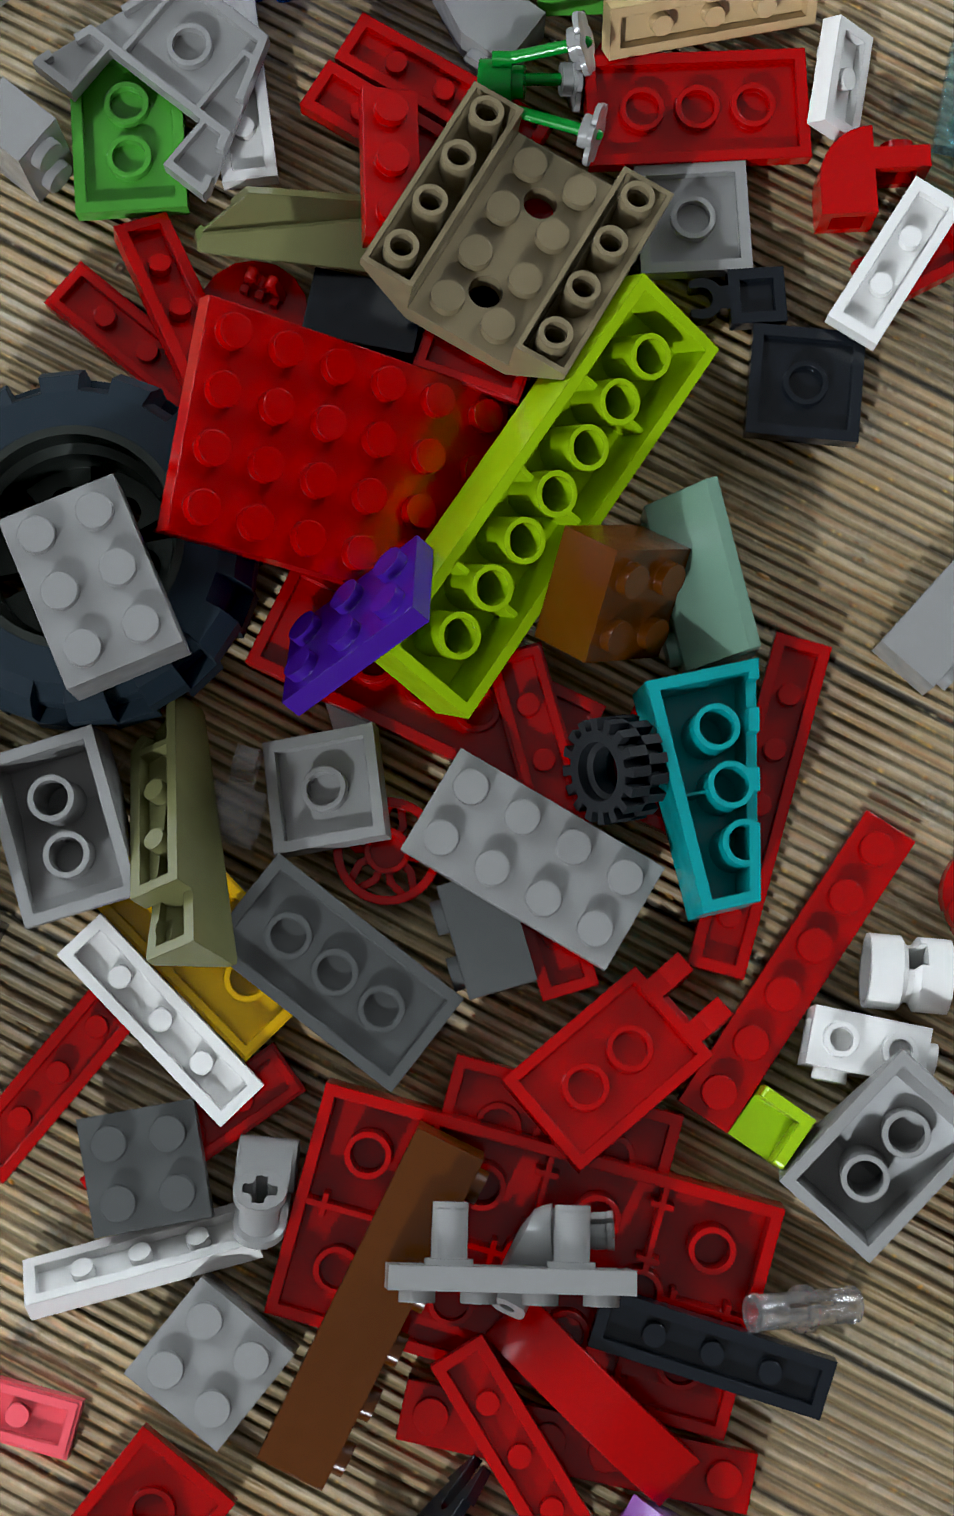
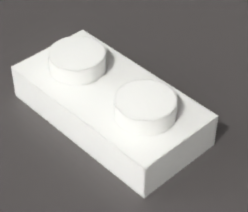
M842 14L823 19L807 119L808 125L834 142L843 134L860 127L873 44L872 36Z

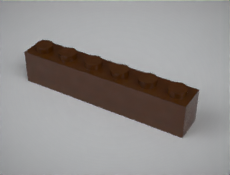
M420 1120L256 1457L257 1459L321 1491L331 1473L340 1478L342 1477L357 1443L348 1439L357 1418L366 1423L370 1420L383 1392L382 1388L374 1385L384 1364L395 1368L408 1342L410 1335L401 1331V1328L410 1310L421 1314L427 1304L398 1302V1290H387L384 1287L385 1262L424 1263V1258L431 1256L433 1201H466L474 1205L489 1175L488 1171L480 1168L484 1161V1151Z

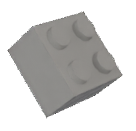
M209 1272L205 1273L197 1281L123 1374L217 1452L295 1355L300 1345L216 1275Z

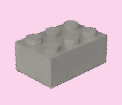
M113 473L0 519L1 531L64 685L79 701L191 655L125 493Z

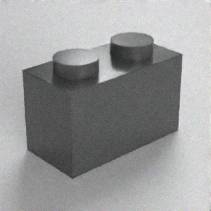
M453 881L436 886L440 900L429 902L438 936L450 933L456 956L446 958L445 960L455 992L466 989L469 1001L537 981L520 921Z

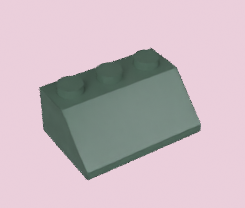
M718 477L704 479L645 505L640 517L641 524L639 525L691 549L685 568V581L677 594L669 621V634L662 646L668 667H678L679 674L752 659L761 647Z

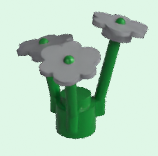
M574 11L572 13L573 27L566 29V40L514 51H492V58H480L477 82L513 103L514 100L525 99L526 86H558L560 97H567L568 107L571 108L572 112H579L583 89V74L585 77L591 76L592 72L596 70L594 38L592 30L588 26L585 11ZM569 53L568 62H560L558 73H526L525 65H515L516 63ZM598 103L594 114L586 113L581 123L520 106L524 108L522 120L577 135L576 146L584 149L582 165L589 166L594 161L605 131L608 104Z

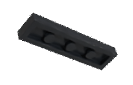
M637 1294V1297L620 1296L619 1308H597L587 1339L588 1347L819 1421L838 1363L834 1356Z

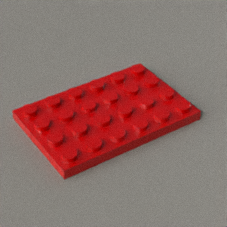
M211 294L200 298L156 532L341 585L351 579L357 581L373 569L378 559L390 548H400L416 535L424 541L427 539L505 427L509 404L476 392L462 385L461 381L223 298Z

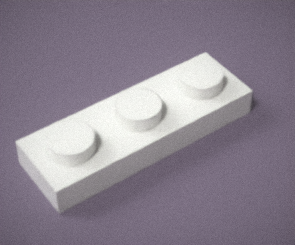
M915 176L827 315L825 323L873 351L954 223V198Z

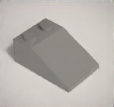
M92 724L0 753V838L25 929L38 927L130 898V827L123 787L108 734Z
M901 1048L816 1124L805 1136L783 1169L778 1168L779 1181L870 1263L954 1175V1094Z

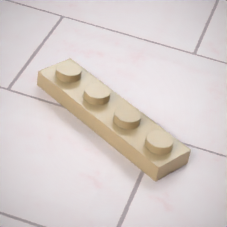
M603 0L601 50L608 60L612 61L814 25L818 0Z

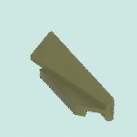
M246 186L231 199L230 206L205 227L200 225L195 229L196 248L200 253L366 272L360 265V259L367 249L362 248L361 194Z
M182 695L166 705V718L154 737L151 738L142 734L131 750L130 900L145 909L152 907L146 950V961L154 966L231 967L237 964V953L206 719L203 710Z

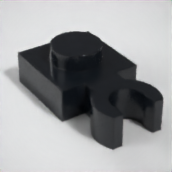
M783 266L727 269L725 285L719 286L708 278H696L688 283V296L703 295L710 302L708 308L691 310L689 319L696 326L708 325L721 315H728L729 331L752 329L754 323L787 324L788 315Z

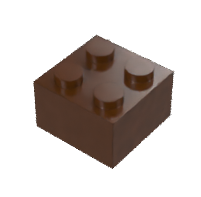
M565 525L534 636L584 663L659 657L661 648L669 634V621L677 594L685 581V568L691 549L641 525Z

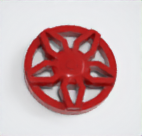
M387 797L389 816L393 808H397L399 820L398 828H391L392 839L367 843L365 846H350L355 853L365 855V857L355 862L350 874H348L344 864L343 848L333 849V857L341 880L354 895L372 904L393 906L409 902L421 895L431 885L437 872L429 868L424 878L417 884L415 871L408 862L419 863V861L403 853L401 847L408 835H404L408 827L406 811L419 819L423 810L407 800ZM369 865L375 871L373 876L357 885L355 881L362 868ZM401 870L407 874L409 891L407 892L394 880V874ZM382 875H385L386 884L396 895L381 896L370 893L366 889L379 883Z

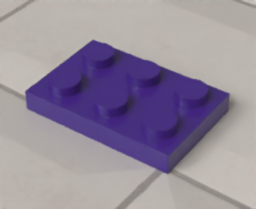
M418 535L400 548L393 547L387 550L378 559L373 569L357 581L354 579L346 581L337 589L328 603L316 612L308 611L295 621L289 632L290 644L287 664L284 669L285 682L282 703L296 715H302L430 621L434 549Z

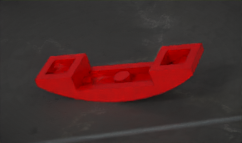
M530 1306L521 1320L503 1314L485 1333V1336L521 1375L592 1446L659 1507L701 1463L700 1459L657 1417L654 1418L543 1306Z

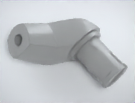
M552 1203L542 1205L532 1211L518 1230L502 1265L547 1266V1261L553 1260L555 1208H553ZM613 1210L591 1212L590 1249L615 1250ZM497 1293V1304L492 1305L500 1312L518 1320L524 1318L530 1307L528 1305H521L522 1294Z

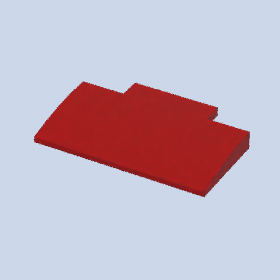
M457 1052L442 1108L331 1077L326 1082L264 1313L319 1328L421 1120L484 1151V1161L480 1168L488 1171L489 1175L474 1205L469 1203L467 1258L474 1259L473 1264L502 1265L518 1230L532 1211L542 1205L552 1203L553 1208H555V1205L591 1206V1212L613 1210L615 1250L590 1249V1262H596V1267L636 1270L637 1294L752 1331L754 1330L786 1209L777 1200L670 1171L684 1120L682 1113L655 1107L578 1174L501 1084L502 1079L514 1070L515 1067ZM436 1291L435 1303H427L421 1314L410 1310L401 1328V1331L410 1335L403 1352L436 1361L480 1332L485 1336V1333L504 1313L495 1309L492 1305L460 1303V1292ZM559 1295L558 1306H543L654 1418L657 1417L664 1425L724 1441L736 1397L735 1393L588 1347L587 1339L597 1307L583 1306V1295ZM485 1336L511 1381L534 1388Z

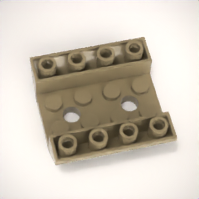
M474 81L361 257L360 265L406 319L505 375L564 380L670 204L674 193L626 166L623 167L613 185H610L520 134L518 131L524 108ZM531 199L546 201L551 206L553 215L545 219L532 217L525 210L524 203ZM478 286H486L497 293L499 303L489 308L480 307L471 300L469 291Z

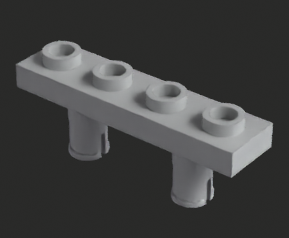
M433 1201L431 1256L425 1257L424 1263L385 1262L384 1287L387 1290H398V1302L435 1303L436 1291L460 1292V1303L475 1305L497 1304V1293L522 1294L521 1305L558 1306L559 1295H583V1306L597 1308H619L620 1296L637 1297L636 1270L596 1267V1262H590L591 1206L555 1205L553 1260L547 1261V1266L473 1264L474 1259L467 1258L469 1202Z

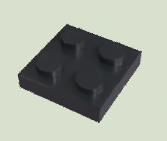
M754 323L750 338L743 438L855 448L859 442L865 346L838 330Z

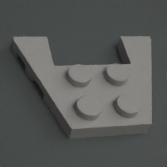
M129 0L121 5V12L96 27L92 24L73 34L75 40L54 53L47 50L36 57L32 62L36 72L74 102H76L106 65L114 59L195 121L197 125L163 165L167 174L206 203L211 197L270 48V40L268 34L223 0Z

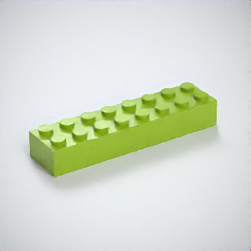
M645 273L625 277L564 380L537 379L425 540L434 549L430 621L374 662L435 713L466 719L470 718L541 613L565 525H601L719 351V348Z

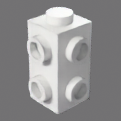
M815 1004L807 1009L797 1065L812 1068L811 1079L846 1085L847 1075L867 1079L897 1051L903 1048L934 1076L939 1046L938 1044L931 1043L933 1028Z

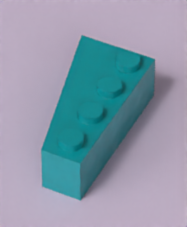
M759 658L649 680L632 695L636 713L640 716L639 721L647 720L653 725L649 734L659 733L663 741L656 747L658 753L667 752L668 762L661 763V771L669 773V783L659 785L666 792L665 798L662 802H659L688 921L743 909L761 901L760 823L757 822V792L760 791V767H757V733L760 731L759 707L756 706V681L759 679Z

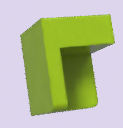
M758 1085L727 1134L772 1166L783 1169L816 1120L767 1085Z

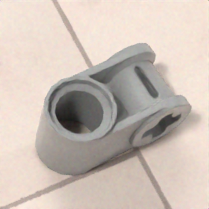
M240 1135L233 1184V1201L235 1203L233 1235L237 1242L244 1247L254 1250L268 1249L277 1245L283 1239L286 1232L291 1196L295 1192L300 1159L299 1139Z

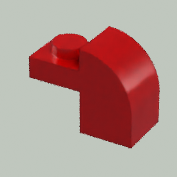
M872 125L855 128L839 137L827 151L813 185L812 213L814 234L869 232L879 212L877 189L909 187L915 176L925 180L932 166L930 144L913 145V142L908 139H894L874 147Z

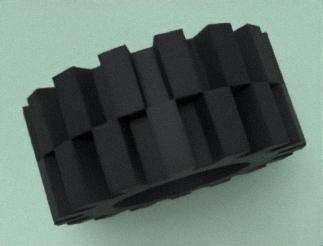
M622 714L590 718V720H584L579 723V730H572L568 737L574 745L565 746L563 756L571 760L570 765L563 766V776L571 775L572 783L565 787L568 796H578L573 805L578 812L586 811L584 818L589 822L598 821V825H609L647 818L646 815L654 814L659 809L655 802H662L665 798L666 792L659 785L669 783V773L661 771V763L668 762L667 752L658 753L656 747L663 742L659 733L649 734L653 725L647 720L639 721L640 716ZM613 759L617 767V780L614 773Z

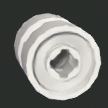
M866 933L859 965V1000L861 1007L895 1011L902 1003H907L911 1012L947 1015L954 991V945L952 941L917 937L911 945H906L901 935Z

